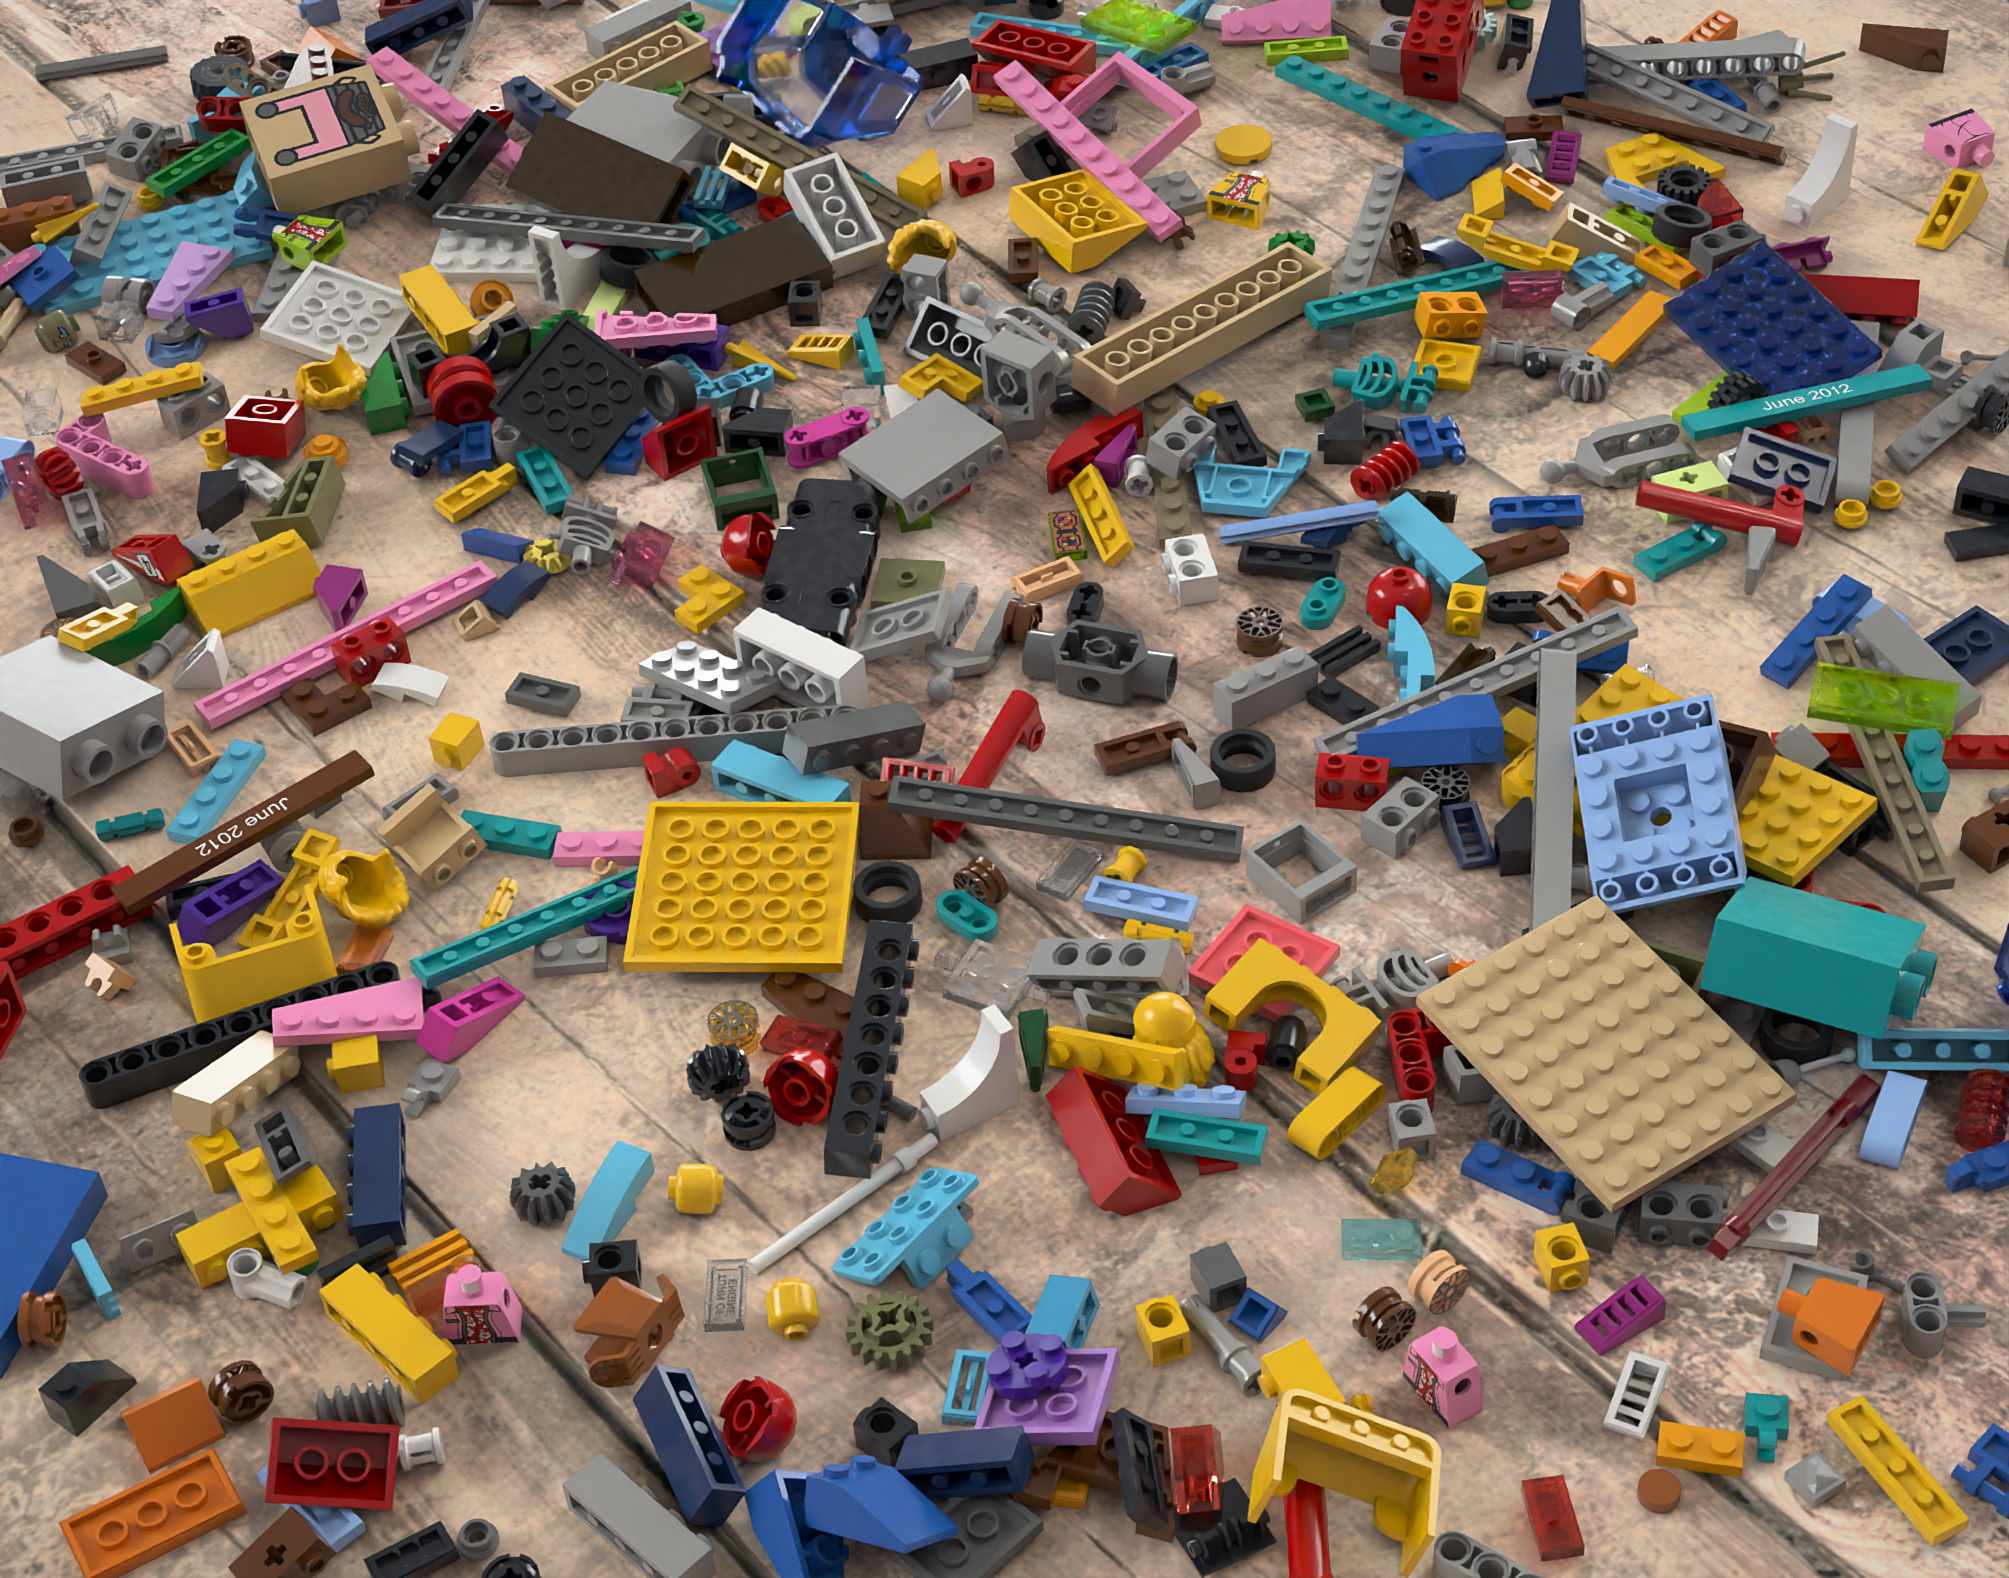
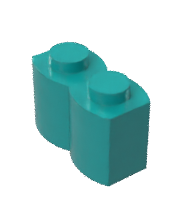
M1935 728L1910 730L1901 752L1927 812L1940 811L1950 785L1948 769L1941 760L1944 752L1943 741Z

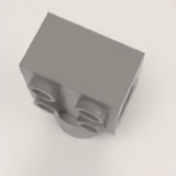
M1002 329L980 348L984 399L1002 414L1003 432L1008 437L1015 440H1031L1040 436L1045 431V409L1057 400L1054 350Z

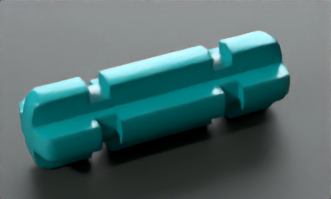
M161 808L147 810V814H143L141 811L114 817L115 821L110 822V819H104L95 823L98 839L105 841L114 839L113 835L118 834V837L146 832L148 827H151V830L163 828L165 826V817Z

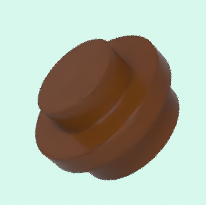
M21 816L11 823L8 836L14 846L31 847L43 838L44 828L36 818Z

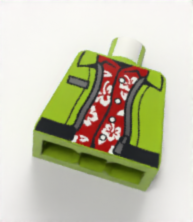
M301 215L287 227L277 225L272 232V239L278 243L282 259L304 271L312 260L327 265L348 245L343 223L339 220Z

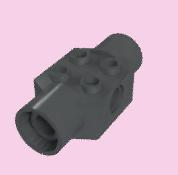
M1075 620L1058 633L1032 629L1026 638L1023 649L1022 671L1026 676L1054 680L1058 694L1120 705L1126 704L1137 695L1168 701L1173 694L1177 680L1178 656L1175 653L1147 649L1141 630Z

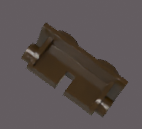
M1395 220L1390 226V232L1393 237L1389 239L1396 272L1399 276L1406 272L1414 271L1426 263L1417 228L1415 227L1410 230L1404 221Z
M1398 486L1397 489L1391 488V502L1408 491L1438 520L1444 523H1454L1458 495L1450 494V490L1446 492L1430 490L1420 492L1419 489L1402 488V486Z
M1470 642L1435 681V684L1438 685L1496 659L1495 650L1490 646L1476 649Z

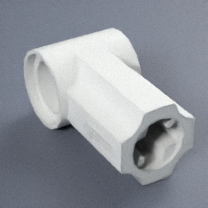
M241 1248L234 1251L227 1260L231 1285L235 1295L239 1298L250 1300L258 1297L290 1310L293 1307L298 1308L304 1299L308 1286L307 1277L295 1272L283 1276L278 1266L264 1261L257 1250Z

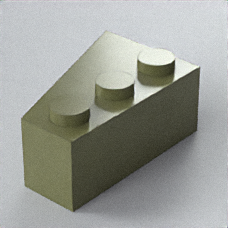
M333 455L304 458L284 481L285 489L277 498L272 496L267 501L269 508L261 517L255 516L250 521L260 543L275 537L279 533L294 529L308 547L323 544L346 486Z

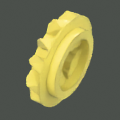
M547 537L544 540L535 539L534 545L526 546V553L523 554L524 561L527 560L548 571L550 574L565 570L571 565L572 556L558 552L556 539L549 540Z

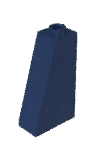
M1551 0L1527 90V100L1532 109L1558 106L1561 104L1564 95L1589 101L1586 13L1583 0Z

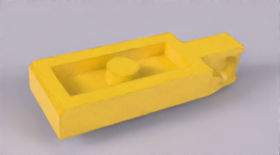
M507 462L493 472L480 471L436 498L434 501L435 509L455 524L517 484L519 481L515 467Z
M127 602L113 610L102 607L59 628L58 641L82 652L88 651L132 628L137 622L138 606Z

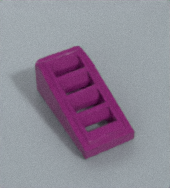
M1568 131L1553 132L1545 172L1546 182L1574 184L1581 154V133Z
M1129 424L1093 461V465L1099 469L1107 487L1118 488L1125 476L1124 462L1127 458L1135 455L1138 450L1135 425Z
M1640 1275L1578 1321L1574 1329L1599 1356H1602L1664 1320L1666 1300L1644 1276ZM1629 1308L1634 1316L1631 1317L1625 1309ZM1614 1317L1621 1326L1618 1327L1610 1318ZM1600 1324L1609 1335L1604 1337L1595 1326Z

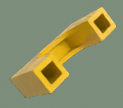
M1259 938L1205 997L1202 1015L1227 1033H1229V1030H1238L1258 1008L1270 1002L1290 1001L1310 1010L1318 1019L1322 1032L1297 1059L1293 1079L1317 1096L1347 1068L1354 1066L1377 1041L1381 1020L1370 1009L1359 1006L1346 997L1342 990L1335 986H1330L1318 978L1310 968L1299 965L1286 956L1281 948L1273 944L1270 945L1262 938Z

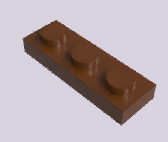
M1552 524L1471 550L1484 561L1489 578L1568 554L1570 543L1557 526Z

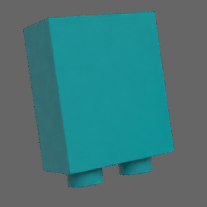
M1749 876L1745 881V886L1738 889L1716 917L1700 988L1882 1040L1895 1017L1910 1021L1914 1020L1921 997L1926 998L1929 993L1938 962V954L1920 949L1926 924Z

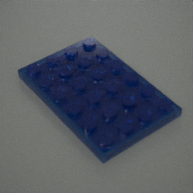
M1761 240L1663 304L1664 313L1730 377L1732 372L1744 370L1767 387L1768 390L1766 391L1769 393V396L1852 378L1883 357L1882 349L1764 240Z

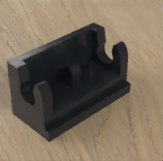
M1507 13L1499 38L1497 69L1505 70L1510 58L1518 59L1517 71L1523 68L1527 54H1531L1533 18Z

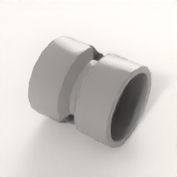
M110 275L104 280L102 285V307L108 313L122 315L128 313L131 316L148 317L146 306L155 291V285L149 279H129L124 276Z

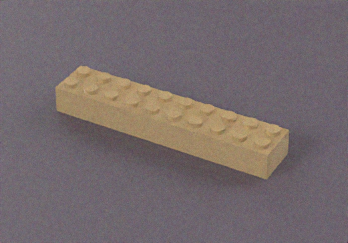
M1287 242L1074 355L1071 386L1113 415H1116L1303 313L1305 303L1328 298L1332 268L1292 243Z

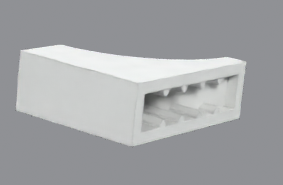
M1835 113L1830 114L1826 118L1823 135L1810 166L1797 185L1786 195L1784 220L1809 230L1849 198L1858 122Z
M534 225L528 231L541 305L558 310H568L600 278L601 250L580 243H575L568 249H565L559 232Z
M995 1004L981 1010V1022L977 1036L962 1060L938 1082L919 1092L921 1108L918 1109L919 1119L926 1130L932 1129L940 1142L1020 1104L1014 1028Z

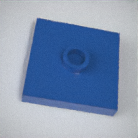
M53 245L9 279V281L33 312H36L81 276L57 246Z

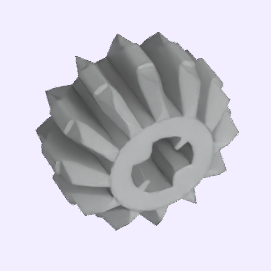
M1585 353L1584 356H1578L1573 354L1572 359L1564 360L1561 372H1559L1558 382L1563 390V395L1571 396L1572 401L1582 399L1585 403L1589 399L1598 401L1600 396H1607L1613 378L1612 368L1609 367L1608 360L1599 359V355L1588 356Z

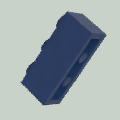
M1023 1425L906 1435L895 1469L929 1500L1016 1493L1025 1491L1035 1455Z

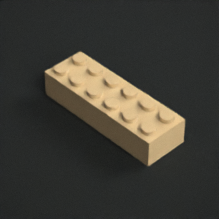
M674 21L545 85V92L573 113L605 80L653 91L654 87L661 89L674 85L675 81L678 80L684 84L713 69L710 44L704 37L680 22Z

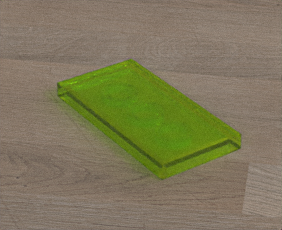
M1109 0L1080 19L1081 28L1160 54L1197 30L1196 21L1134 0Z
M1817 662L1807 717L1909 733L1910 730L1935 728L1942 739L1951 740L1960 684Z

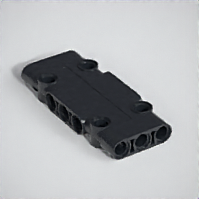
M816 478L802 480L798 484L794 500L787 506L786 525H781L777 533L765 572L760 608L772 614H777L785 620L798 626H803L813 633L829 638L833 642L846 647L850 630L857 623V603L864 602L877 556L878 540L881 537L880 521L888 496L868 481Z

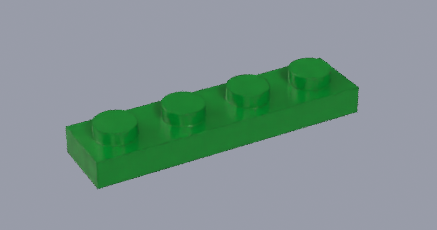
M233 128L227 130L145 179L147 189L165 199L175 195L177 191L196 182L210 171L218 169L220 165L251 147L249 137Z

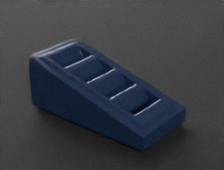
M1477 801L1442 806L1439 820L1460 869L1466 870L1495 865L1497 860ZM1466 822L1469 823V825H1467V826H1461V827H1457V826H1456V824H1460V823H1466ZM1470 832H1473V834H1474V835L1465 836V837H1460V835H1459V834L1470 833ZM1478 843V846L1463 847V844ZM1483 853V856L1467 858L1466 856L1467 854Z

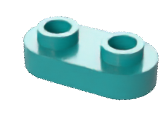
M1326 577L1314 583L1300 607V622L1304 627L1311 630H1323L1333 623L1345 602L1346 588L1344 583L1332 577Z
M948 890L940 894L936 899L938 919L967 940L974 943H984L992 940L997 935L998 920L996 913L966 892Z

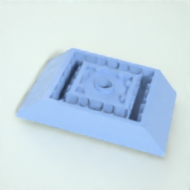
M1712 694L1569 727L1594 896L1597 895L1617 914L1745 886L1747 868L1727 751ZM1661 814H1670L1672 816L1666 825L1656 826L1653 824L1655 818Z

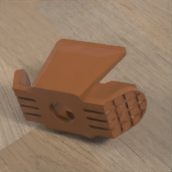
M662 1273L657 1276L658 1286L664 1296L662 1300L617 1277L609 1278L574 1323L573 1327L577 1333L603 1336L597 1338L584 1355L585 1361L591 1363L589 1366V1377L596 1385L606 1388L634 1385L643 1372H648L653 1362L674 1337V1330L683 1320L685 1314L677 1289L665 1274ZM652 1340H655V1342L653 1343V1345H652L651 1347H649L651 1341H652Z

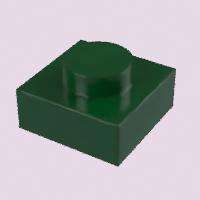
M1325 388L1295 394V405L1305 422L1318 421L1335 414V405Z

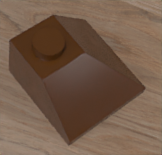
M892 780L861 781L859 804L860 859H931L934 818L887 811Z

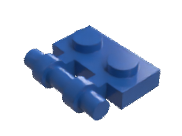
M1431 415L1400 419V431L1403 441L1410 446L1418 457L1420 467L1442 465L1444 456L1451 458L1456 465H1461L1465 462L1464 455L1466 449L1463 441L1458 438L1460 430L1457 423L1453 422L1450 416H1444L1437 423H1433Z
M490 420L459 424V428L464 430V440L436 457V465L440 469V474L444 477L452 474V469L455 465H460L462 472L493 468Z
M1993 1423L1969 1449L1967 1459L1977 1465L1974 1471L1958 1463L1953 1469L1951 1477L1964 1485V1491L1973 1497L1981 1496L1997 1507V1513L2009 1520V1491L2005 1493L1989 1482V1479L1994 1476L2009 1486V1433Z

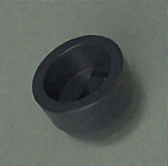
M1541 352L1528 353L1524 358L1523 364L1525 374L1532 379H1540L1545 376L1548 370L1549 358Z

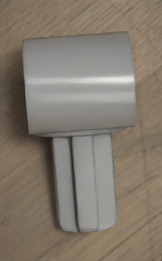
M1915 1271L1906 1278L1900 1303V1317L1904 1344L1912 1355L1924 1359L1933 1358L1938 1355L1942 1349L1947 1327H1985L1987 1316L1985 1307L1981 1304L1947 1303L1942 1283L1936 1275L1926 1271Z

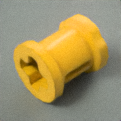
M210 429L200 435V446L205 449V464L209 469L220 470L224 465L233 461L232 453L227 452L226 432L224 430Z
M1132 846L1122 847L1117 854L1118 859L1113 865L1108 866L1104 870L1103 877L1133 883L1135 876L1138 873L1144 872L1148 866V861L1137 848Z

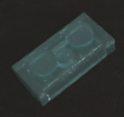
M1421 1218L1341 1219L1342 1260H1422Z

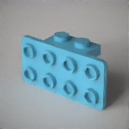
M939 1167L924 1171L918 1177V1182L905 1194L897 1197L893 1201L892 1207L880 1219L872 1222L866 1228L865 1234L854 1245L847 1247L840 1253L839 1259L831 1267L834 1274L838 1277L877 1285L900 1265L913 1287L924 1289L975 1238L957 1206L979 1185L980 1182L976 1175Z

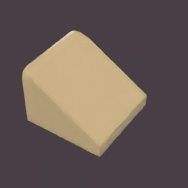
M477 599L453 619L464 641L481 637L500 629L492 611Z

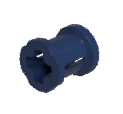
M404 441L397 443L390 455L393 466L397 468L404 467L409 470L412 476L417 478L426 475L431 468L432 461L430 460L421 466L417 465L415 461L399 454V444Z

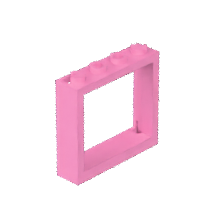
M1118 51L1060 103L1078 118L1119 81H1123L1176 119L1175 122L1126 164L1139 179H1142L1202 125L1198 106Z

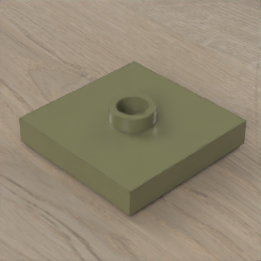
M881 558L870 599L871 609L940 590L946 570L945 561Z

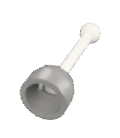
M1846 1047L1839 1054L1800 1066L1790 1059L1776 1060L1768 1065L1793 1088L1797 1085L1801 1073L1839 1061L1852 1062L1856 1058V1052L1854 1049Z

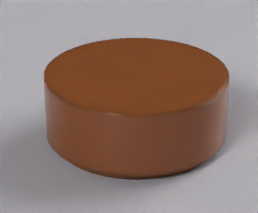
M1652 1469L1640 1477L1637 1497L1644 1508L1655 1513H1667L1678 1506L1681 1496V1483L1673 1473L1664 1469Z

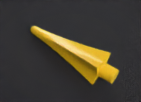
M94 203L69 215L35 225L37 231L31 234L32 240L36 244L42 241L44 244L48 241L53 242L75 223L99 209V204Z
M744 339L739 345L728 342L725 346L724 352L733 356L732 366L745 368L756 363H767L772 366L775 376L790 381H796L797 379L795 374L769 359Z

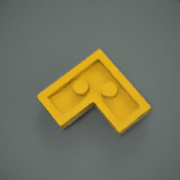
M935 353L901 375L898 386L919 399L924 398L938 388L966 403L983 391V379L940 354Z
M700 564L677 580L678 590L692 599L674 610L676 621L699 634L746 602L745 592Z

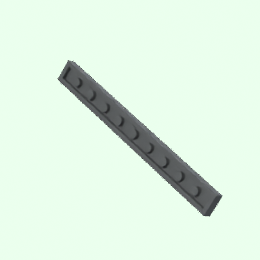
M445 203L432 216L434 227L446 228L449 231L467 230L473 233L488 232L497 233L500 236L518 235L529 238L528 231L535 225L559 232L561 240H569L576 243H599L603 246L620 245L632 249L638 247L650 248L655 251L670 250L679 251L683 254L694 253L706 238L703 227Z
M893 775L887 802V811L1121 846H1132L1141 849L1236 863L1240 861L1244 826Z

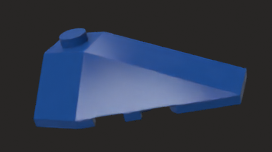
M1496 131L1436 135L1420 138L1404 145L1403 168H1405V177L1437 202L1463 191L1467 187V182L1472 178H1479L1486 166L1495 165L1504 157V143L1508 140Z
M1492 694L1457 695L1356 735L1357 756L1390 758V768L1479 765L1505 762L1504 726Z
M773 1470L747 1489L744 1495L753 1530L781 1578H844V1562L849 1559V1546L844 1545L843 1537L805 1526L806 1476L817 1472Z

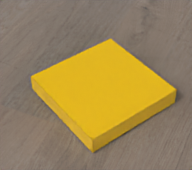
M1421 339L1414 361L1418 362L1419 375H1423V368L1426 365H1433L1438 368L1439 374L1435 377L1436 388L1470 392L1482 356V347Z

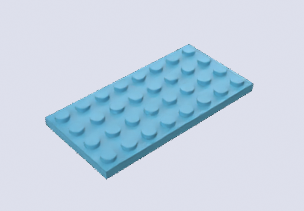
M232 190L224 195L203 198L198 202L184 206L177 205L162 212L148 213L140 218L120 221L100 266L97 267L82 261L79 267H74L81 277L45 304L43 308L46 315L56 310H62L66 315L101 306L102 285L104 280L110 275L124 276L129 279L152 280L156 289L181 241L218 246L219 248L232 250L234 260L224 271L273 258L272 247L269 241L255 239V237L244 238L234 235L233 225L237 223L256 225L257 221L249 223L235 219L234 211L238 207L241 208L235 191ZM80 234L64 236L59 240L46 244H35V246L43 254L53 245H56L69 261L73 247Z

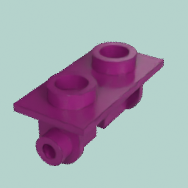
M1813 236L1800 242L1779 243L1772 247L1766 265H1771L1774 274L1792 270V273L1802 270L1800 261H1804L1807 270L1826 267L1828 263L1833 261L1832 252L1825 249L1830 236L1820 238Z

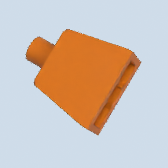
M1822 1277L1816 1279L1807 1296L1785 1288L1779 1298L1776 1310L1795 1318L1792 1333L1794 1344L1850 1376L1880 1322L1885 1295Z

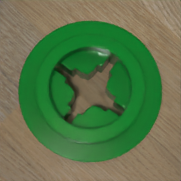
M1286 230L1284 234L1276 233L1275 237L1269 239L1268 252L1287 242L1292 243L1311 256L1315 252V240L1311 239L1308 233L1301 234L1299 230L1296 232Z

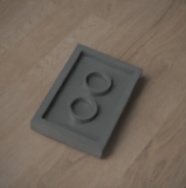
M1009 1493L955 1497L940 1510L958 1525V1534L908 1553L893 1550V1561L913 1578H991L1044 1530L1043 1520L1022 1503L1013 1501V1496Z

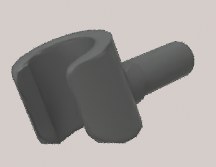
M1858 1251L1856 1253L1857 1264L1851 1262L1850 1271L1869 1276L1868 1283L1873 1280L1903 1294L1904 1284L1875 1269L1874 1257L1871 1253L1867 1251Z

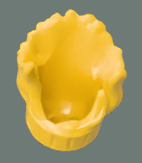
M921 219L918 222L905 225L902 229L895 231V236H893V240L888 245L889 255L887 263L890 264L892 270H895L896 274L900 275L903 265L908 263L914 253L946 259L947 262H950L957 250L956 235L947 224L938 220Z
M338 344L333 360L328 362H310L300 367L296 373L295 392L298 398L304 400V404L312 410L321 412L338 409L342 411L345 407L353 404L354 401H358L359 395L366 389V372L356 361H352L350 353L345 351L341 344Z
M384 848L377 856L353 850H342L329 855L322 862L318 874V883L323 896L337 908L339 916L352 920L355 925L382 927L389 922L397 920L404 909L408 908L410 897L407 891L409 886L405 885L406 879L403 877L400 869L394 866V858L390 855V851L387 848Z
M1158 992L1142 999L1133 1015L1135 1034L1132 1040L1181 1049L1183 1051L1184 1083L1194 1084L1200 1089L1204 1087L1207 1083V1078L1210 1076L1211 1066L1215 1063V1054L1210 1040L1205 1033V1028L1195 1018L1190 1004L1180 995L1171 992Z

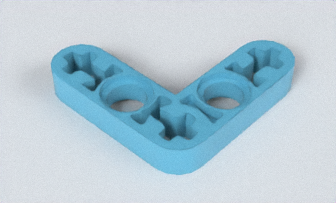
M675 354L666 359L674 360L681 364L690 373L693 381L699 382L695 384L697 398H718L720 409L732 405L734 393L737 389H728L730 387H753L762 393L772 388L775 383L773 368L767 363L752 364L711 381L687 355Z

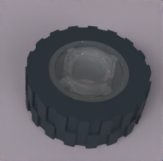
M232 55L211 56L210 58L202 59L190 69L194 97L198 101L204 97H216L227 86L224 82L223 71L229 64L239 63L249 69L250 66L242 58ZM240 73L236 76L231 74L232 81L235 79L242 80Z

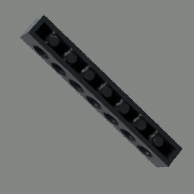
M869 920L824 1145V1174L871 1179L873 1164H880L882 1141H878L879 1133L886 1134L888 1111L883 1109L884 1104H891L894 1084L893 1081H889L890 1074L896 1075L898 1070L899 1052H894L895 1045L902 1046L904 1023H900V1018L908 1016L909 995H905L906 989L913 988L915 968L910 967L911 961L917 962L919 956L920 940L913 939V924Z

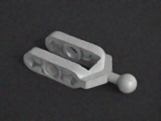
M967 282L960 289V298L964 304L969 306L978 305L985 310L984 326L991 330L992 337L1002 329H1005L1003 326L1008 325L1007 331L1017 335L1020 334L1024 338L1053 349L1054 357L1056 358L1055 364L1058 366L1055 368V377L1063 375L1069 368L1073 367V356L1077 354L1073 350L1078 348L1079 352L1091 347L1086 340L1039 308L1024 307L1021 304L997 300L992 301L984 295L982 287L976 282ZM1029 316L1032 317L1031 323L1035 325L1033 327L1029 326L1030 321L1027 319ZM1050 331L1057 335V345L1049 340Z
M1661 414L1595 430L1589 437L1579 440L1573 461L1561 463L1557 459H1549L1542 464L1540 475L1546 483L1557 484L1562 481L1564 475L1578 473V475L1602 487L1612 485L1615 488L1624 489L1640 485L1641 480L1651 482L1654 475L1696 465L1699 462V458L1688 443L1670 445L1678 438L1680 433L1679 427L1670 415ZM1640 434L1637 439L1628 442L1632 436ZM1614 458V459H1612V460H1610V461H1608V462H1605V463H1604V461H1603V460H1607V459ZM1657 461L1654 466L1646 468L1651 462Z
M963 582L958 583L952 593L953 600L940 641L925 647L926 660L942 672L940 676H935L928 682L927 692L932 700L944 702L952 696L954 689L952 681L954 677L985 673L989 671L990 667L996 665L1008 644L1002 639V623L1007 605L1012 598L1021 599L1022 603H1025L1023 595L1011 592L1004 593L981 633L974 651L955 648L954 646L976 608L979 590L977 585Z

